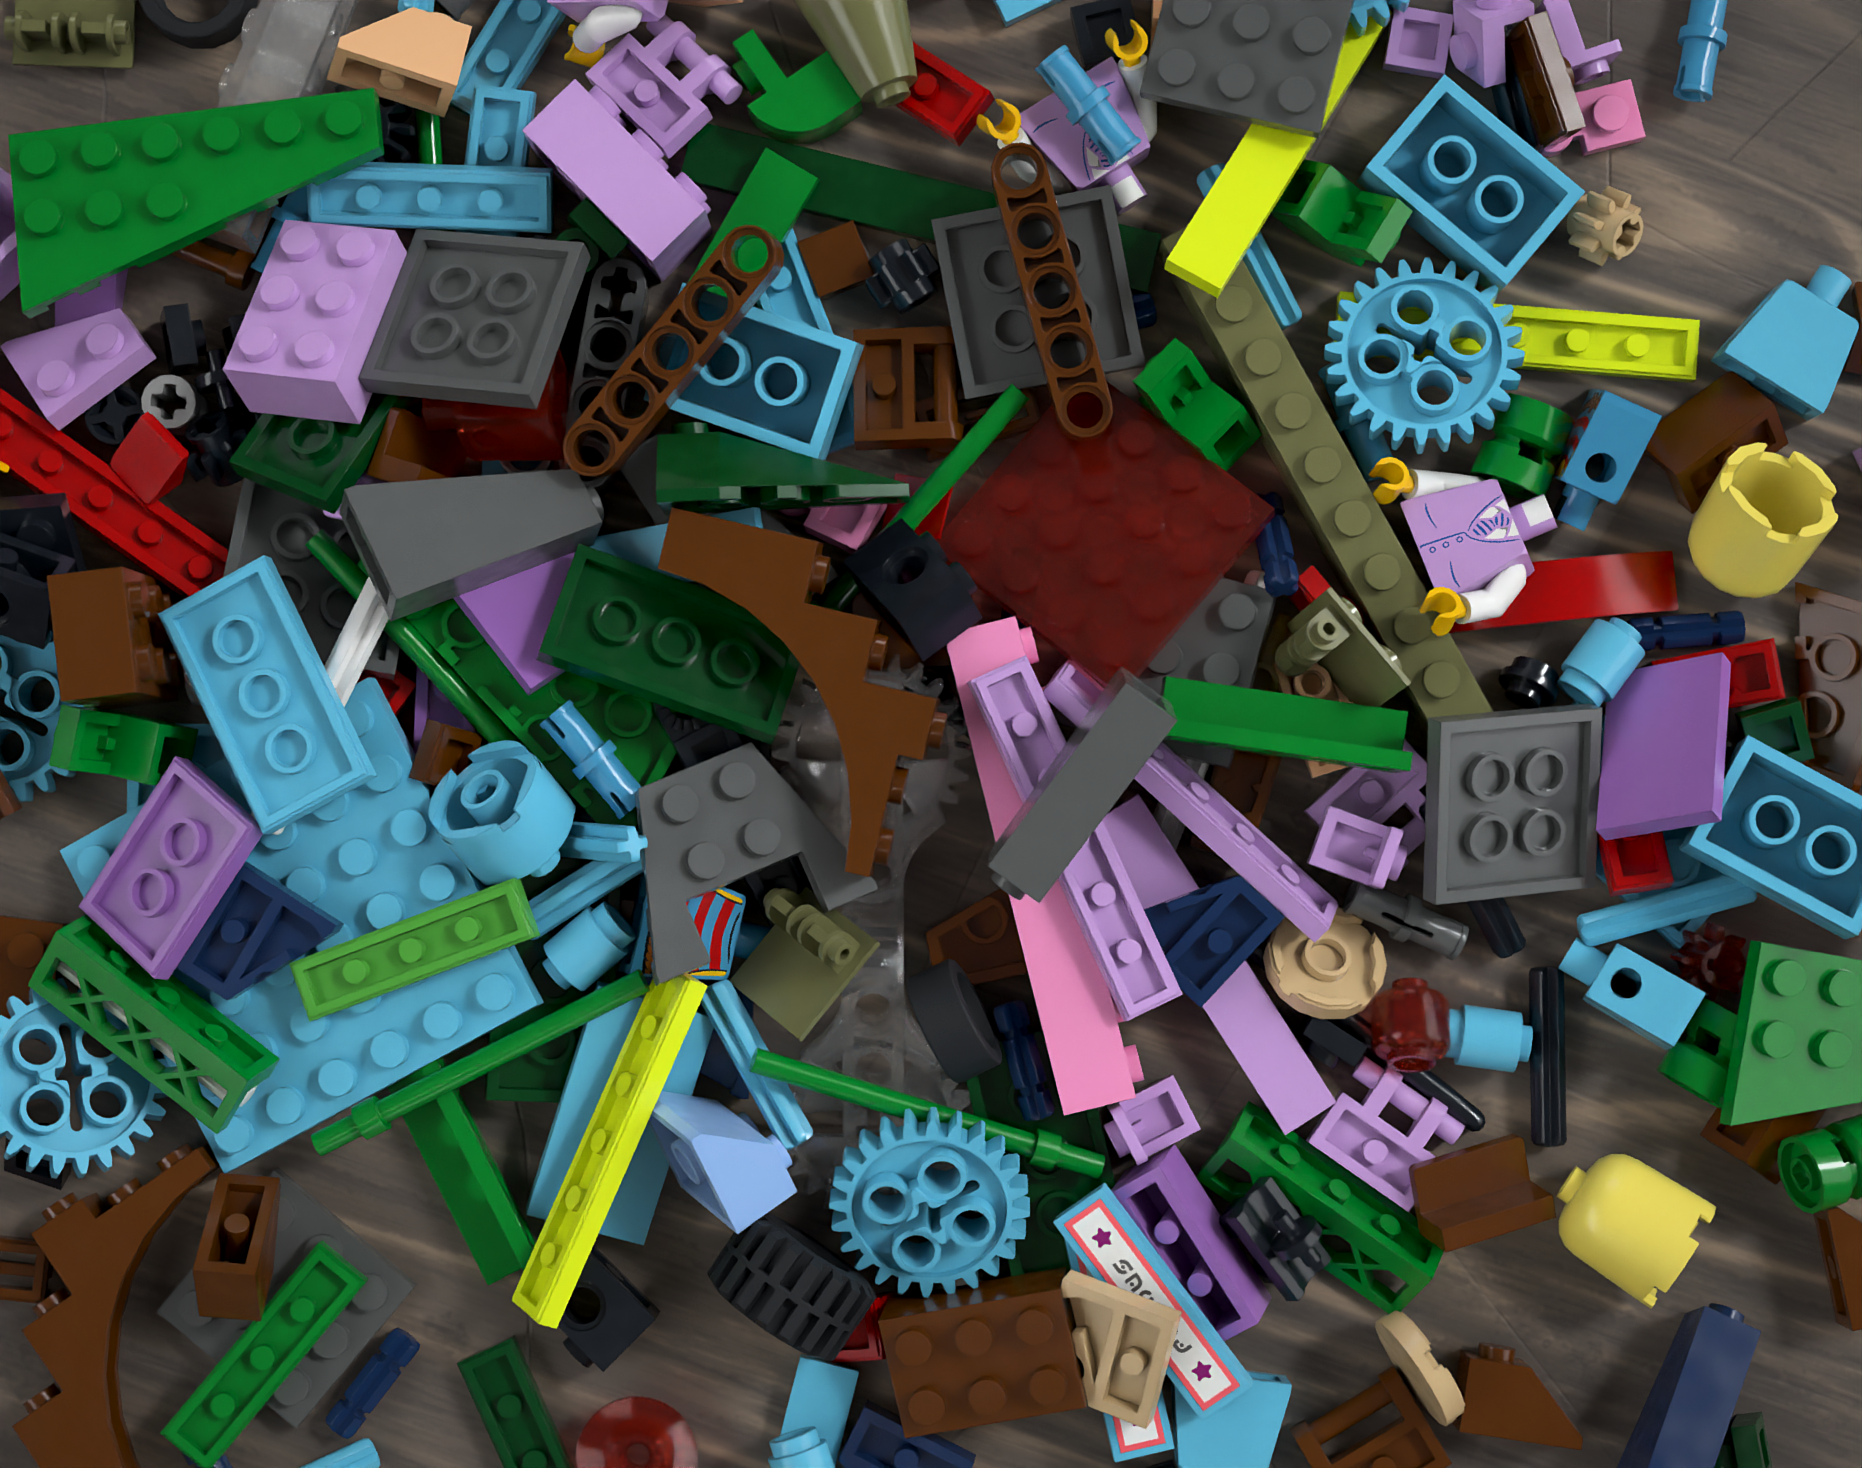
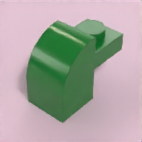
M753 29L732 42L736 58L738 59L731 66L732 70L750 96L759 91L762 96L747 105L750 120L769 137L790 144H810L831 136L863 114L861 99L827 51L786 78Z
M1304 159L1270 214L1295 234L1331 256L1349 264L1362 267L1365 260L1378 263L1383 262L1387 253L1397 244L1401 236V230L1413 211L1398 198L1360 190L1330 164Z
M1176 338L1159 354L1153 356L1147 362L1143 371L1132 381L1142 395L1138 399L1153 419L1187 452L1220 478L1262 435L1244 406L1212 382L1191 349Z
M62 704L58 724L54 732V743L49 765L65 770L107 774L143 784L157 785L175 756L187 758L192 762L198 729L120 711Z

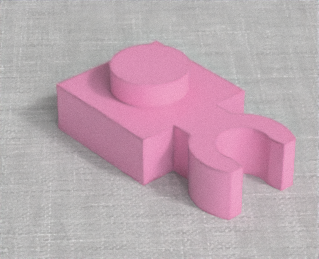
M1631 79L1576 92L1575 95L1586 127L1561 143L1545 148L1542 145L1538 151L1543 157L1556 156L1571 141L1579 140L1582 154L1586 156L1641 142L1646 135Z
M887 504L783 509L779 511L788 516L808 514L803 524L806 533L853 554L867 544Z

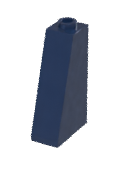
M1710 1303L1708 1307L1703 1306L1684 1314L1617 1468H1714L1761 1334L1760 1330L1743 1323L1745 1318L1743 1314L1735 1309L1716 1303Z

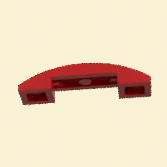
M1638 552L1532 562L1535 569L1534 572L1526 578V585L1503 615L1466 624L1454 622L1449 633L1678 611L1673 552Z

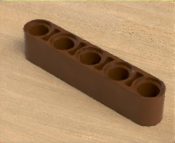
M1023 142L1011 143L1001 148L994 157L991 166L992 189L1057 423L1061 431L1070 439L1080 442L1091 441L1101 436L1110 423L1113 414L1111 396L1046 162L1042 154L1032 145ZM1021 160L1029 163L1034 168L1036 179L1031 186L1016 190L1004 183L1001 173L1008 163ZM1033 219L1044 221L1050 227L1053 234L1049 244L1041 249H1031L1024 246L1017 236L1018 229L1024 222ZM1055 278L1063 282L1069 291L1067 302L1057 309L1042 307L1034 297V289L1040 281ZM1062 337L1077 339L1085 349V360L1075 368L1065 369L1059 367L1053 361L1050 354L1051 346L1056 340ZM1078 396H1088L1098 402L1102 417L1097 425L1091 428H1080L1070 422L1067 416V406L1072 399Z
M743 225L734 228L725 236L569 429L563 442V454L565 461L573 471L583 476L605 477L616 473L624 466L778 276L783 267L784 252L781 243L774 235L755 225ZM753 238L762 239L768 250L767 261L758 271L744 272L739 266L737 259L741 245ZM721 287L727 295L728 308L725 314L718 320L707 321L700 314L698 307L699 299L707 289ZM680 335L687 342L689 349L688 358L680 368L669 370L661 362L660 347L668 337ZM639 383L647 390L649 406L645 413L633 419L623 411L621 396L629 385ZM599 431L608 439L610 451L606 461L595 467L584 458L582 446L585 438L590 433Z

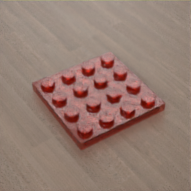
M1107 382L1112 400L1113 414L1107 429L1101 436L1091 441L1082 442L1070 439L1061 431L1056 420L1053 405H1051L945 528L941 538L936 539L948 558V561L945 563L950 565L957 560L968 572L978 589L1010 614L1016 616L1024 625L1031 627L1033 632L1071 661L1073 660L1103 687L1107 686L1121 666L1138 678L1275 515V508L1213 461H1208L1192 445L1109 382ZM1078 396L1072 399L1067 406V416L1070 422L1077 427L1091 428L1101 420V408L1098 402L1091 397Z

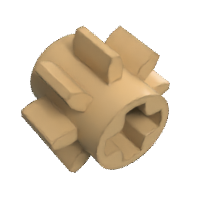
M1607 185L1602 195L1590 190L1588 194L1581 196L1571 208L1567 218V231L1571 236L1569 244L1580 248V257L1603 266L1608 256L1620 260L1636 248L1643 233V220L1638 215L1641 212V208L1630 203L1631 194Z

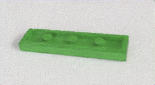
M513 878L289 963L310 1022L541 935L520 879Z

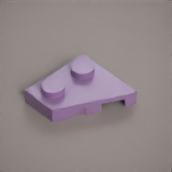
M120 308L6 341L0 346L46 419L58 431L157 358L133 322Z

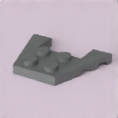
M751 742L638 788L635 792L639 835H646L648 841L647 848L641 849L640 854L647 894L648 908L646 909L648 932H650L652 978L656 986L711 962L686 905V902L794 856L799 857L824 914L878 890L876 882L871 876L866 877L845 872L847 849Z

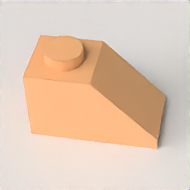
M415 7L409 8L341 36L329 68L327 80L357 90L374 88L379 97L445 117L458 84L472 26L454 21L443 13L427 12Z

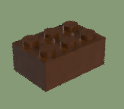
M125 567L47 576L60 698L62 702L95 708L117 709L179 701L177 687L184 686L185 670L176 651H173V645L158 616V613L177 603L172 590L166 591V585L156 578Z
M1066 1267L978 1282V1287L975 1289L968 1284L955 1286V1293L947 1294L943 1288L932 1290L928 1298L923 1297L922 1292L888 1298L878 1323L905 1438L1086 1408L1087 1398L1082 1381L1084 1366L1076 1355L1072 1338L1076 1322L1070 1298H1063L1061 1291L1062 1280L1067 1275Z

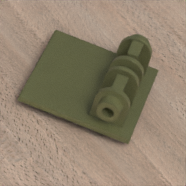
M15 0L14 16H6L4 19L5 39L13 41L12 64L24 66L133 69L137 0Z
M1331 587L1286 624L1293 635L1284 641L1275 652V663L1278 669L1288 676H1299L1318 663L1328 671L1331 680L1353 704L1379 707L1411 683L1402 672V664L1395 653L1374 639L1362 624V618L1357 608L1349 600L1339 597Z
M805 887L799 895L789 888H774L766 894L763 904L767 918L775 925L729 981L802 1042L878 948L880 943L836 909L824 914L815 893L809 888Z

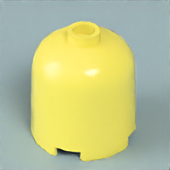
M1757 442L1739 447L1726 460L1693 518L1688 537V545L1694 565L1701 575L1717 589L1736 597L1753 599L1778 593L1796 576L1837 522L1838 514L1835 513L1831 501L1837 492L1834 484L1818 465L1799 452L1794 451L1788 459L1776 453L1764 452L1768 445Z
M1609 1154L1599 1158L1586 1172L1576 1166L1556 1196L1565 1202L1558 1220L1559 1235L1564 1246L1580 1260L1650 1309L1657 1300L1655 1297L1657 1289L1654 1287L1666 1293L1698 1247L1699 1242L1690 1237L1699 1223L1697 1222L1698 1219L1708 1224L1712 1221L1716 1206L1638 1159L1625 1154Z

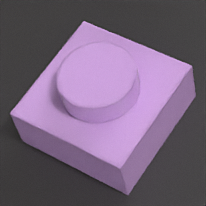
M1408 7L1403 13L1393 8L1382 69L1441 79L1445 74L1453 26V14Z

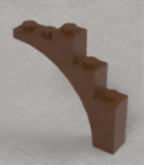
M672 507L657 569L704 584L746 608L786 644L812 678L836 726L848 772L851 827L845 872L866 877L872 876L876 864L887 866L892 850L895 830L886 828L885 824L890 803L902 804L909 776L908 768L899 767L901 756L925 760L929 748L940 750L948 718L947 713L937 711L940 698L868 682L871 670L882 671L889 643V635L879 633L882 621L810 604L813 592L823 594L829 574L831 558L821 556L823 543Z
M188 1143L178 1147L156 1163L162 1173L142 1186L138 1178H134L106 1197L107 1202L112 1207L109 1210L97 1192L80 1200L72 1192L41 1213L47 1223L32 1232L31 1235L72 1295L69 1296L63 1287L32 1308L38 1319L22 1329V1332L62 1389V1392H60L55 1383L29 1399L23 1404L29 1415L12 1426L40 1468H141L136 1458L122 1409L118 1372L122 1319L135 1274L158 1230L185 1196L220 1167L209 1144L199 1147L194 1151Z

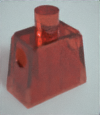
M558 348L537 409L423 398L422 411L427 430L434 432L456 428L467 457L474 461L564 459L563 442L566 434L569 373L560 348Z

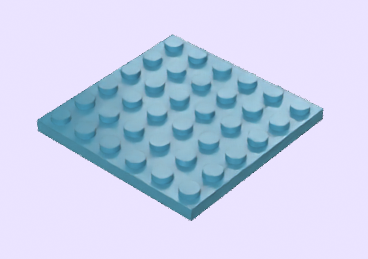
M368 677L357 683L344 708L377 777L285 826L283 832L279 835L263 833L246 860L251 865L344 923L340 932L296 960L485 889L483 884L479 882L442 840L436 828L431 824L428 810L434 789L431 784L409 778L416 755L376 678ZM226 757L202 770L251 815L252 810ZM145 803L59 850L83 898ZM515 946L310 1022L289 964L242 995L231 1000L222 998L178 968L172 973L182 983L280 1058L270 1077L258 1084L254 1094L242 1107H238L229 1125L223 1131L216 1134L196 1118L223 1173H229L421 1070L420 1068L447 1056L544 1003ZM164 1055L169 1067L177 1066L172 1060H170L167 1056ZM199 1082L202 1096L219 1108L223 1100Z

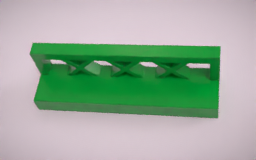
M1169 676L1162 678L1160 695L1171 702L1178 720L1163 740L1389 773L1411 771L1413 752L1403 751L1408 717L1407 711Z
M87 914L55 932L28 983L30 988L216 1134L227 1128L247 1092L270 1077L280 1058L174 975H171L168 980L154 979ZM61 961L77 973L82 992L71 993L52 978ZM112 1000L124 1009L129 1029L118 1030L107 1021L102 1001ZM161 1038L170 1045L177 1066L165 1067L155 1059L150 1039ZM208 1075L228 1091L219 1108L202 1096L197 1076Z
M444 1058L436 1060L389 1086L388 1089L392 1094L442 1069L447 1064ZM459 1088L403 1115L402 1117L487 1285L489 1286L521 1268L524 1270L537 1241Z
M1250 1101L1237 1114L1224 1141L1200 1167L1196 1175L1199 1182L1229 1203H1232L1235 1198L1245 1196L1258 1178L1272 1177L1286 1198L1300 1208L1302 1216H1314L1323 1229L1322 1234L1339 1235L1351 1244L1353 1252H1336L1324 1243L1323 1236L1321 1235L1318 1241L1332 1258L1324 1269L1388 1314L1395 1310L1401 1312L1433 1279L1444 1252L1419 1234L1418 1222L1415 1216L1293 1131L1285 1135L1272 1116ZM1229 1158L1250 1173L1252 1182H1236L1219 1170V1168ZM1372 1270H1389L1406 1283L1395 1293L1375 1279Z

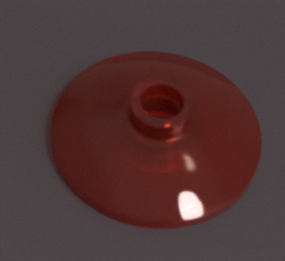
M630 1396L606 1404L589 1419L577 1443L575 1462L576 1468H697L698 1448L691 1427L677 1410L658 1399L645 1396ZM633 1444H643L650 1452L649 1461L644 1464L633 1463L628 1457V1448Z

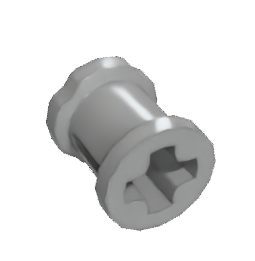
M172 374L161 375L151 380L145 387L141 398L144 414L147 411L153 414L171 434L176 436H185V431L191 422L201 415L209 413L208 401L197 392L196 387L189 384L182 377ZM178 395L185 399L187 404L185 409L175 410L172 416L164 411L165 403L175 402Z

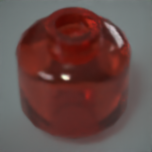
M1410 977L1393 981L1392 988L1378 993L1371 1003V1045L1375 1054L1387 1061L1388 1067L1395 1071L1416 1073L1433 1069L1436 1066V1061L1443 1058L1451 1048V1007L1447 997L1441 992L1429 988L1428 982L1420 978Z

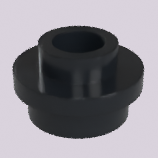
M1525 656L1515 657L1511 666L1504 667L1498 678L1499 683L1506 690V697L1514 704L1526 709L1539 708L1540 705H1552L1559 694L1556 687L1559 679L1557 672L1549 665L1534 658Z

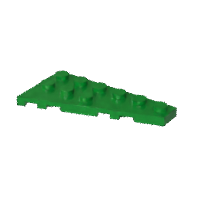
M368 88L9 134L22 313L31 319L48 311V305L76 292L80 295L102 286L101 280L134 265L141 268L227 228L225 223L253 210H256L257 213L279 204L278 199L311 183L318 186L383 156L384 146L379 96L375 89Z
M360 559L357 566L365 573L367 577H369L364 567V564ZM453 598L404 616L519 741L540 760L549 773L596 823L635 826L636 828L638 824L636 807L621 819H618L614 810L584 776L579 780L572 770L576 765L539 724L570 699L574 703L573 706L604 743L610 739L617 747L613 752L614 755L643 787L662 779L676 755L673 745L654 712L651 701L568 671L563 672L528 696ZM670 708V712L678 718L685 719L691 717Z
M1750 940L1719 1123L1733 1126L1862 1102V960Z

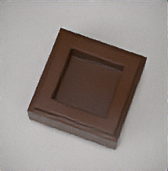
M853 220L797 242L821 301L866 284L865 280L875 275L868 264V256Z
M427 718L409 778L437 786L450 769L458 776L473 763L467 755L480 748L483 737L480 734Z

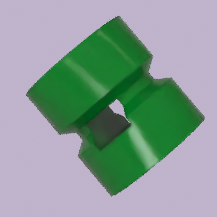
M1507 393L1511 398L1509 408L1506 412L1495 409L1494 425L1491 428L1495 434L1494 438L1484 440L1481 443L1470 470V475L1482 477L1484 480L1496 479L1503 493L1520 499L1529 500L1541 494L1546 496L1556 471L1550 459L1552 456L1561 455L1564 452L1575 421L1565 412L1551 405L1523 395ZM1519 450L1525 451L1524 457L1518 455Z
M1703 998L1685 1028L1688 1035L1685 1041H1677L1674 1047L1668 1049L1656 1070L1681 1088L1722 1110L1738 1015ZM1718 1048V1053L1716 1056L1710 1054L1712 1051Z
M1862 1114L1833 1122L1826 1126L1825 1129L1814 1128L1789 1136L1781 1141L1777 1156L1780 1178L1791 1200L1803 1212L1815 1214L1842 1205L1849 1201V1198L1855 1200L1862 1198Z

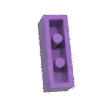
M1175 1143L1149 1157L1148 1161L1124 1171L1111 1191L1223 1341L1258 1324L1272 1297L1235 1238H1230L1220 1225V1214Z

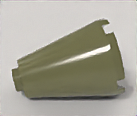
M793 0L862 102H875L877 108H887L906 100L911 95L909 88L917 82L918 75L907 0Z

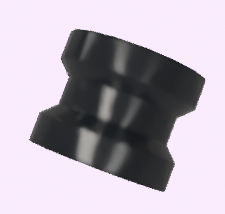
M123 385L118 386L85 411V423L90 433L99 441L118 449L140 416L144 414L141 403L142 395L131 388ZM135 416L134 418L130 419L129 424L126 426L127 430L125 431L124 424L127 422L129 417Z

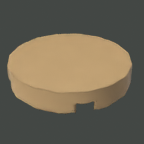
M1337 907L1329 930L1315 943L1285 916L1280 924L1270 933L1263 955L1267 979L1278 996L1298 1012L1321 1020L1345 1019L1363 1011L1383 985L1387 967L1383 944L1375 932L1371 936L1369 931L1361 925L1363 922L1361 918L1343 912L1344 909Z
M1395 1310L1375 1321V1328L1385 1351L1417 1400L1439 1424L1448 1426L1455 1421L1458 1416L1464 1413L1465 1403L1462 1394L1448 1368L1444 1369L1442 1364L1438 1365L1430 1353L1432 1349L1429 1344L1431 1343L1403 1312Z

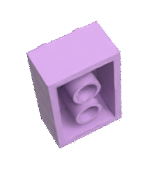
M574 79L522 131L535 155L548 168H553V173L581 202L587 198L629 241L627 248L663 282L713 233L707 216L711 211V208L705 202L707 196L685 173L681 172L674 179L666 171L669 166L662 159L664 153L641 129L638 128L632 135L625 129L627 124L619 116L621 110L603 90L595 85L588 92Z
M293 220L284 221L223 367V371L250 412L352 424L361 423L372 393L365 390L359 380V375L407 254L395 230Z

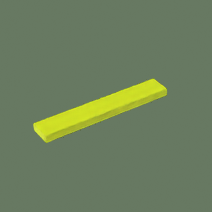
M1372 16L1367 17V27L1363 36H1358L1351 22L1348 24L1321 131L1385 29ZM1252 123L1171 251L1164 269L1218 298L1317 138Z
M1340 291L1338 293L1336 320L1344 321L1338 314V304L1341 299L1358 304L1354 292ZM1493 304V307L1496 308L1506 304ZM1512 305L1514 308L1512 317L1504 325L1522 328L1520 342L1511 347L1525 351L1522 366L1514 369L1690 383L1696 380L1700 320ZM1408 307L1398 313L1400 318L1409 324H1421L1429 319L1428 314L1417 307ZM1379 327L1376 330L1378 334L1391 335L1390 331L1384 327ZM1460 337L1450 343L1457 353L1463 355H1473L1481 350L1480 345L1474 339L1468 337ZM1425 349L1420 355L1413 354V358L1416 361H1423L1426 356L1434 357V352ZM1381 355V356H1374L1375 358H1388V359H1391V358L1386 357V356H1383V355Z
M688 973L658 986L655 985L652 979L649 986L650 991L646 993L512 1296V1301L540 1325L555 1329L558 1327L708 987Z

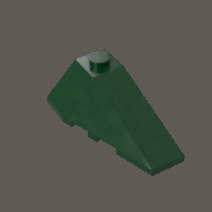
M690 422L674 424L671 426L672 434L657 435L656 500L666 516L670 515L672 507L706 514L725 513L752 507L760 508V511L898 504L909 503L910 501L908 483L723 432H709L708 423Z

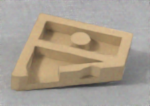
M1071 1269L1062 1280L1061 1291L1063 1298H1070L1076 1328L1072 1332L1076 1355L1084 1366L1082 1381L1088 1406L1146 1429L1154 1419L1182 1312Z

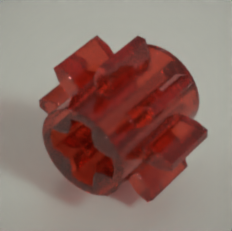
M1707 922L1704 928V935L1684 930L1682 935L1686 942L1678 952L1670 954V959L1677 962L1682 972L1679 978L1705 992L1704 998L1710 1001H1715L1718 988L1736 994L1740 992L1737 983L1742 978L1747 963L1743 953L1740 951L1746 943L1745 938L1733 934L1725 936L1724 926ZM1709 958H1715L1713 965H1707Z

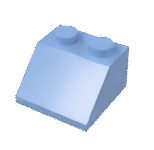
M661 1091L648 1124L680 1187L736 1234H739L797 1192L787 1171V1168L792 1165V1160L786 1148L773 1134L766 1138L761 1135L757 1126L746 1113L740 1112L736 1115L715 1099Z

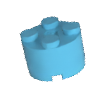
M497 741L484 745L467 755L473 763L458 776L450 769L434 790L429 804L428 816L442 840L479 882L484 885L499 884L513 878L521 879L529 874L533 877H541L556 867L560 860L559 848L566 840L572 827L576 805L533 753L517 741Z

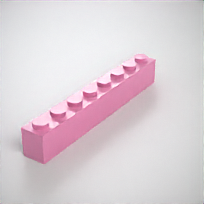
M1016 616L970 627L947 644L996 842L1023 803L967 682L1025 655L1030 664L1039 662L1031 627L1019 629ZM1058 879L1040 903L1027 894L1021 900L1009 895L1063 1114L1069 1115L1136 1098L1133 1083L1144 1080L1136 1045L1123 1046L1118 1023L1124 1021Z

